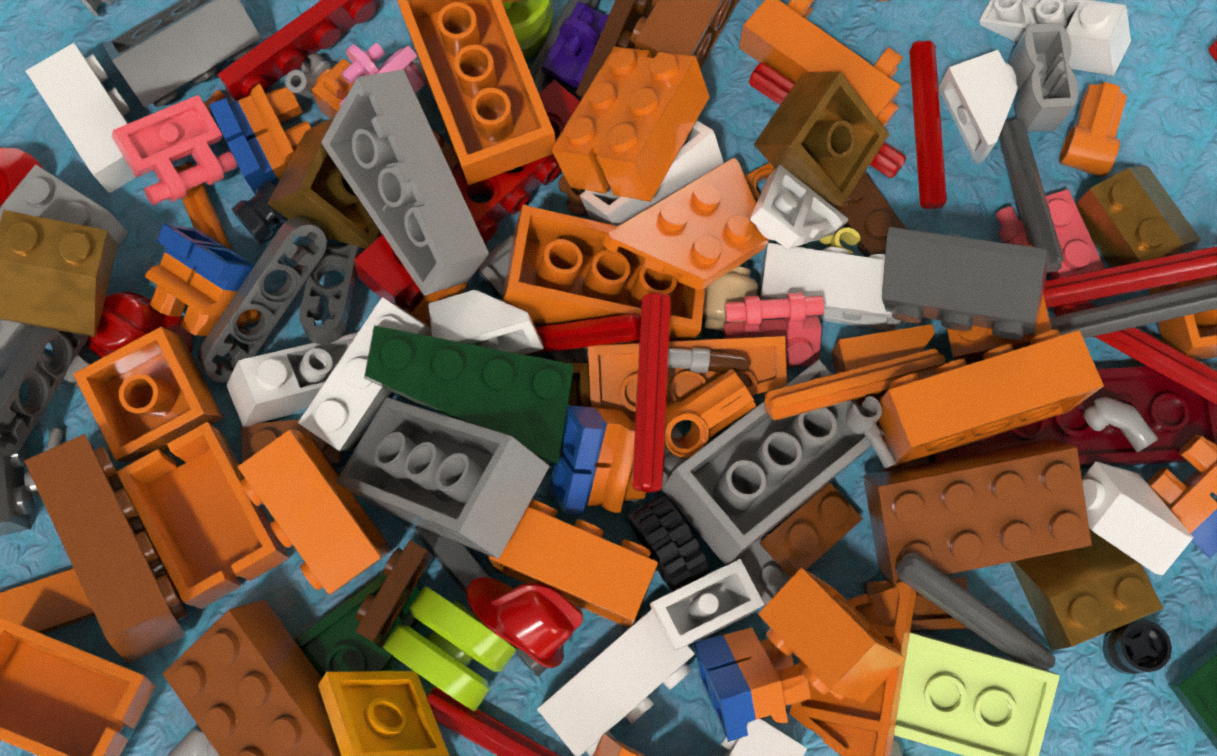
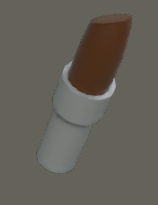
M669 347L668 367L689 369L690 372L708 373V371L726 373L730 369L734 372L749 371V365L741 355L711 352L710 349L692 347L690 350Z

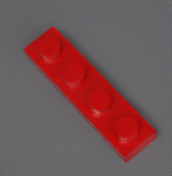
M321 0L217 75L234 102L250 96L251 90L258 84H261L266 93L271 85L285 75H288L289 72L299 70L302 62L309 59L308 56L310 54H316L321 49L333 46L347 30L357 23H364L370 19L375 10L381 7L380 1Z

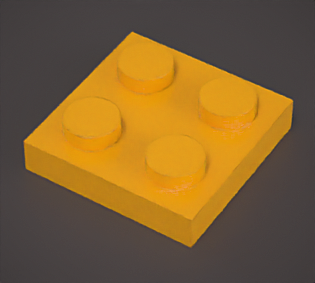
M415 671L326 672L319 682L318 687L341 756H449L419 676Z

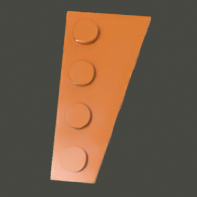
M783 335L670 341L669 343L670 348L690 350L692 347L710 349L711 352L741 355L747 361L749 371L735 373L746 386L751 396L780 388L787 384L785 336ZM639 343L607 344L588 347L592 408L622 410L631 422H635ZM668 367L667 404L682 402L724 373L712 371L696 373L690 372L689 369Z

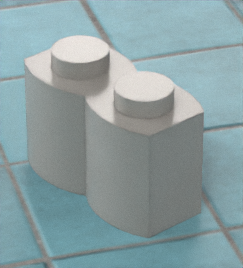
M1061 23L1029 24L1010 56L1009 65L1015 72L1017 90L1019 91L1015 101L1016 116L1024 122L1027 132L1056 131L1077 102L1078 83L1073 70L1068 65L1071 56V42L1066 29Z

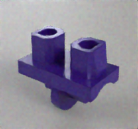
M578 1L569 18L564 19L559 29L560 34L541 65L542 73L556 78L559 84L577 91L609 15L598 13L586 4Z

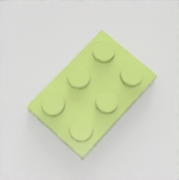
M910 631L894 735L964 756H1039L1060 675L1049 670Z

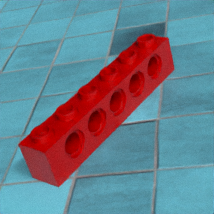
M554 80L539 93V96L554 130L556 142L580 101ZM554 154L520 166L523 168L520 172L510 173L506 171L469 186L460 165L452 171L453 177L484 243L494 235L498 228V223L509 213L515 215L521 211L522 205L527 204L530 194L541 183L548 185L558 176L561 168ZM479 194L491 197L485 203H476L471 200V198ZM383 234L354 259L359 279L380 298L383 297L402 309L408 306L414 308L423 299V293Z

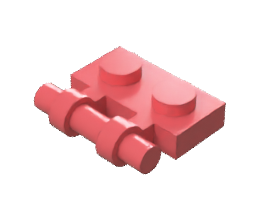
M199 95L114 129L112 133V139L136 178L151 171H154L158 177L159 182L144 188L145 195L152 205L166 199L174 202L185 197L186 190L204 182L208 185L214 184L224 178V173L237 168V162L230 151L215 157L209 146L220 142L223 134ZM191 154L197 165L177 173L171 162Z
M1069 189L1046 196L1064 257L1061 269L1056 272L1049 271L1046 275L1050 274L1052 279L1105 269ZM1010 206L998 211L995 215L1001 226L998 234L1002 243L1022 246L1029 245L1023 221H1019L1014 208Z
M803 292L787 293L786 298L760 300L759 296L743 297V302L724 303L725 321L733 323H723V338L783 335L785 336L786 367L811 366L819 360L822 327L818 316L813 315L824 314V300L822 296L804 297Z

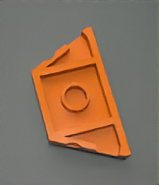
M732 158L607 232L603 246L614 253L617 252L620 246L646 258L643 266L660 274L672 275L678 282L701 291L764 250L769 239L760 233L756 224L750 221L756 202L739 161Z
M904 582L896 583L897 587L873 595L866 593L848 599V601L905 657V660L864 703L848 697L839 700L830 691L823 694L808 681L811 698L791 704L789 714L807 729L813 730L823 739L824 743L839 755L891 756L917 592ZM799 659L798 664H801L804 668L806 664Z

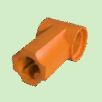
M1104 82L1102 84H1090L1084 91L1075 125L1070 129L1061 149L1059 164L1102 178L1107 176L1120 147V139L1115 137L1127 95L1122 93L1120 86Z
M732 369L682 402L667 404L665 446L674 455L681 458L692 457L706 446L709 438L757 407L748 389ZM682 420L692 421L691 429L684 437H671L672 428L677 422Z

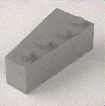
M397 70L357 77L321 144L424 296L468 282L489 252L405 71Z

